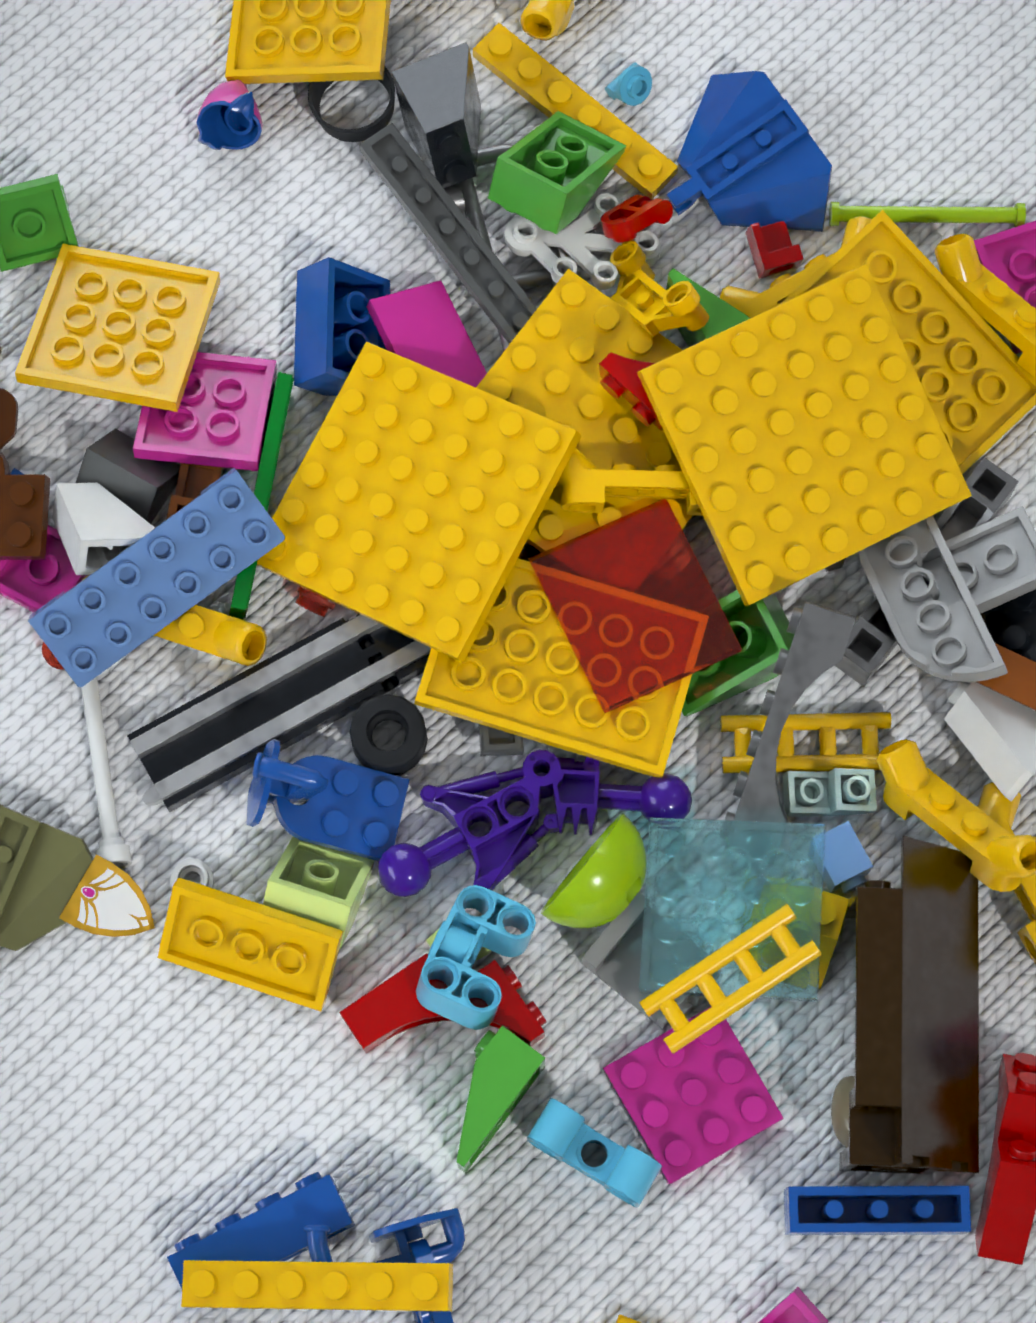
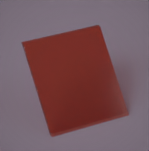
M665 498L528 558L604 713L743 651L678 520Z

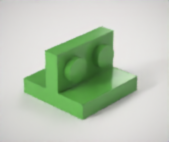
M58 174L0 188L1 272L55 259L59 255L62 244L79 246L70 218L67 197L63 185L60 184Z

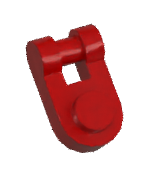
M634 195L601 216L603 234L605 237L613 239L614 242L623 243L636 238L638 232L653 223H668L673 214V206L668 200L658 198L651 200L647 196Z

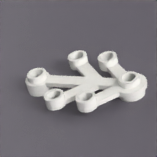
M600 194L596 198L593 209L564 230H561L558 234L543 230L537 224L524 217L514 218L506 225L504 240L510 251L518 256L533 255L551 273L555 283L564 275L558 269H570L576 274L577 263L591 276L592 283L597 288L603 290L610 289L614 286L618 271L616 266L608 261L600 262L588 250L612 253L622 243L614 242L613 239L607 238L602 234H592L589 232L601 224V216L609 211L603 209L601 205H608L614 208L619 205V201L612 194ZM641 231L637 233L636 238L632 241L637 242L646 254L645 261L652 267L659 258L661 243L654 233ZM520 233H527L529 236H524ZM640 244L647 245L650 248H644ZM548 246L562 248L572 259L568 257L558 258ZM598 273H607L610 275V278H602Z

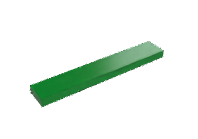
M278 372L254 488V495L266 511H268L294 381L293 375ZM257 561L237 574L229 616L242 620L246 618Z

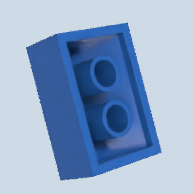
M330 257L297 271L294 386L324 396H337L366 341L387 350L366 306L369 300L390 294V280Z

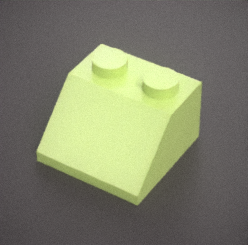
M293 836L268 879L263 905L344 931L340 944L341 948L353 926L375 860L305 842Z

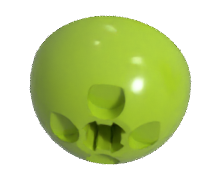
M621 813L582 856L549 898L540 914L562 926L592 928L611 922L627 908L643 886L646 876L647 859L643 840L635 825L624 813Z

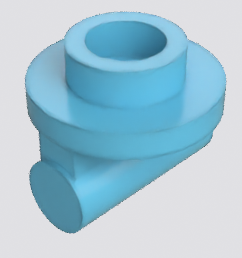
M634 62L605 87V91L613 100L619 99L627 105L636 106L641 104L650 94L652 77L646 68Z

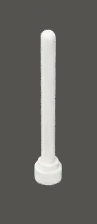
M95 677L81 687L102 840L98 842L99 848L95 851V854L122 869L130 866L132 860L130 846L125 844L124 838L119 837L98 680Z

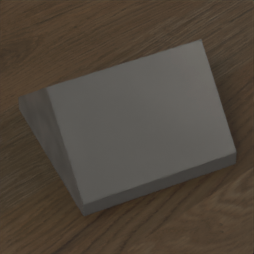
M115 428L86 449L76 483L98 482L151 524L177 485L180 464L134 458L133 445L135 439Z

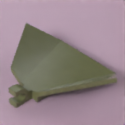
M0 804V946L18 951L67 923L59 919L94 858L83 839Z

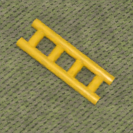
M891 713L789 714L781 731L777 748L776 772L831 771L834 768L880 770L876 761L879 755L878 729H891ZM720 716L721 732H734L735 745L734 757H722V773H740V771L749 773L754 757L746 755L751 741V732H754V730L763 731L768 716ZM861 729L862 754H837L836 730ZM819 730L820 755H794L793 731Z
M785 904L639 1002L648 1017L660 1010L674 1030L672 1034L663 1039L673 1054L822 955L813 940L800 947L786 927L787 924L797 918L788 904ZM769 936H772L786 958L763 972L749 950ZM734 960L748 980V983L726 997L712 974ZM697 985L711 1005V1008L689 1022L675 999Z

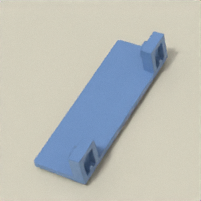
M234 467L202 490L200 496L66 593L65 591L61 592L29 616L28 622L78 687H83L285 540V536Z

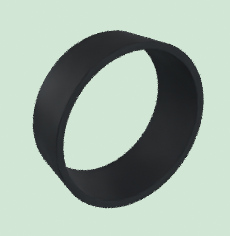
M384 67V78L378 81L386 88L390 101L384 113L367 126L357 129H341L328 124L321 118V98L325 90L334 81L310 82L308 89L310 109L322 128L332 137L346 142L365 141L385 128L392 118L395 103V85L392 75Z

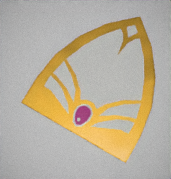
M97 854L59 919L81 930L110 937L135 935L155 928L151 908L141 888L129 874Z

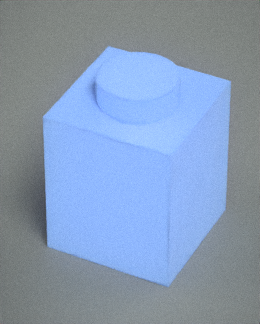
M849 821L811 839L806 847L830 893L842 888L844 894L857 887H861L867 881L865 876L873 868Z

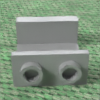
M638 892L627 908L616 919L612 920L585 953L581 964L648 1017L639 1002L709 955L649 907L651 901ZM719 971L712 974L713 978L716 977ZM697 985L675 999L684 1015L692 1006L686 1000L696 987L699 988ZM660 1010L648 1017L661 1029L668 1023Z

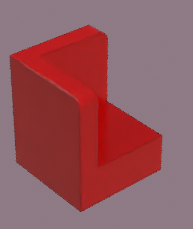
M784 221L760 227L759 222L750 224L745 232L759 279L798 268L804 260L800 245L792 246Z

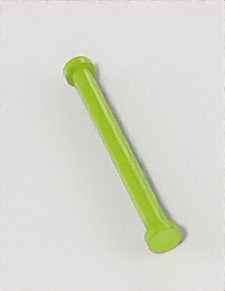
M830 202L829 208L830 226H839V222H848L850 219L859 216L873 219L882 210L893 222L1014 223V227L1024 225L1026 220L1025 203H1015V207L840 206L839 202Z

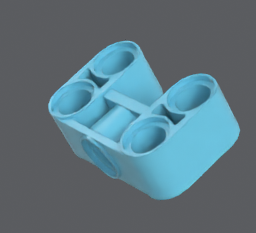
M473 885L464 888L459 893L446 921H443L428 953V958L422 968L416 988V996L419 1003L426 1009L470 1029L479 1030L489 1026L494 1020L501 1001V989L496 981L473 970L472 966L482 947L506 957H517L523 954L529 945L535 929L536 921L532 911L523 904L485 887ZM464 909H476L482 916H471ZM504 927H516L522 934H510ZM433 979L441 980L446 983L448 988H435L429 981ZM480 998L487 1003L488 1007H476L469 999Z
M550 1098L529 1133L527 1141L558 1161L565 1162L601 1184L607 1191L619 1199L638 1208L660 1172L662 1165L635 1147L627 1145L625 1149L584 1124L585 1118L563 1103ZM590 1143L601 1145L606 1152V1161L598 1167L588 1166L582 1160L581 1151Z

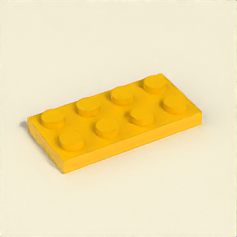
M179 877L172 888L157 958L321 1012L326 1003L344 931Z

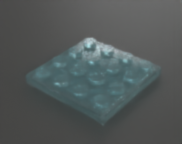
M650 818L639 991L652 994L785 904L789 905L797 917L787 924L786 927L800 947L813 940L820 950L825 824ZM769 936L749 950L763 972L786 958L772 936ZM820 956L756 999L818 1002ZM734 960L712 974L726 997L748 983V980ZM697 985L682 994L687 996H704Z

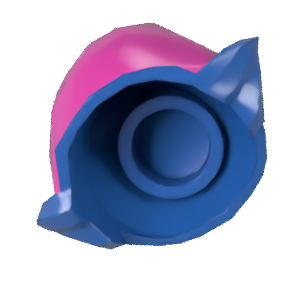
M241 80L223 82L208 93L199 109L196 121L199 130L197 141L213 150H221V148L245 149L258 141L263 127L262 118L252 92L248 91L247 85Z

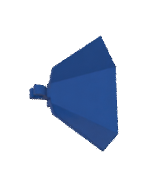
M748 71L711 75L677 159V163L690 179L667 194L675 212L679 216L689 209L699 197L703 196L722 226L749 227L750 224L759 222L760 227L784 221L788 230L823 232L832 165L810 136L809 130L788 101L784 100L765 72Z

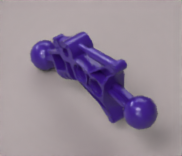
M537 750L531 752L525 758L523 767L498 774L495 770L437 787L432 785L424 786L420 792L424 806L443 813L455 828L421 847L408 843L392 845L381 856L378 862L377 875L380 884L386 891L400 897L416 895L428 884L432 869L468 850L476 868L473 885L482 886L493 891L507 875L539 846L537 842L547 833L559 832V834H562L565 825L572 824L574 835H577L582 824L588 826L589 836H592L597 823L598 809L641 811L644 818L652 824L661 827L676 825L684 820L690 812L692 805L691 791L682 779L669 773H664L662 778L651 777L642 786L600 784L599 760L586 757L584 762L575 761V758L556 757L554 753L547 750ZM543 772V773H546L547 775H545V776H538L537 774ZM523 777L489 797L476 795V793L500 787L499 783ZM553 796L556 813L546 815L543 819V824L534 832L539 825L541 798L545 799ZM515 801H522L529 806L528 811L521 816H513L506 809L508 805ZM482 821L488 823L492 828L487 835L477 837L468 831L470 826Z

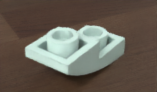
M834 768L829 772L787 771L782 775L784 810L787 816H838L875 813L877 811L874 769Z

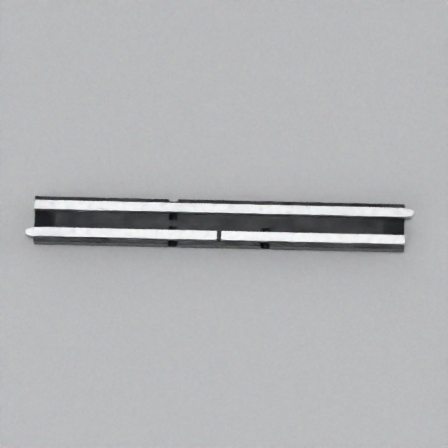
M694 515L685 528L704 517ZM528 542L525 543L518 557L525 561L570 574ZM359 613L348 621H345L344 618L339 619L127 735L154 784L144 793L142 797L143 802L148 806L164 802L168 811L172 812L253 767L258 752L263 753L266 744L272 739L280 741V751L357 710L371 698L384 695L424 673L431 647Z

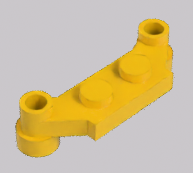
M636 241L624 242L612 252L610 262L616 266L620 278L617 292L610 298L629 311L632 317L649 334L654 337L660 331L685 326L689 331H697L706 325L709 320V314L701 305L700 295L689 281L678 282L668 290L654 281L655 273L645 261L646 254Z

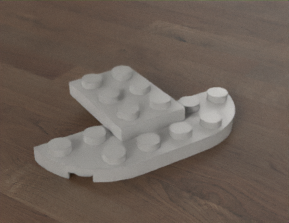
M1023 506L946 541L932 515L858 552L862 567L900 649L913 664L936 677L960 682L983 681L1008 673L981 613L1036 589V531Z

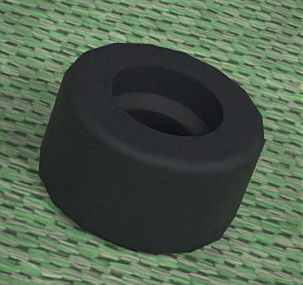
M390 694L373 697L362 704L352 718L349 732L354 754L362 766L392 775L404 774L415 767L425 754L428 740L424 717L416 705L404 697ZM382 721H396L405 730V740L396 750H381L373 742V730Z

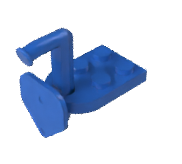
M275 739L266 744L263 753L258 752L253 766V779L248 791L246 821L248 826L254 827L259 824L267 803L273 804L275 814L282 827L299 840L379 861L383 853L392 845H395L409 779L320 755L308 756L293 764L278 760L280 741ZM305 802L303 805H295V804H294V803Z
M458 1208L426 1214L375 1230L369 1236L371 1243L394 1237L399 1252L397 1256L374 1263H450L462 1251L465 1242L464 1227ZM441 1222L447 1241L429 1246L425 1238L421 1239L423 1238L421 1229ZM327 1225L304 1226L303 1229L307 1232V1243L311 1261L333 1262L327 1239V1232H330L331 1228ZM412 1311L416 1323H454L450 1311Z

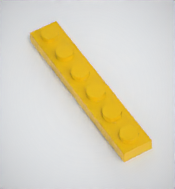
M498 23L473 48V57L548 118L559 111L626 145L625 152L612 169L651 200L677 174L678 166L502 24Z
M184 1260L181 1307L452 1312L453 1264Z

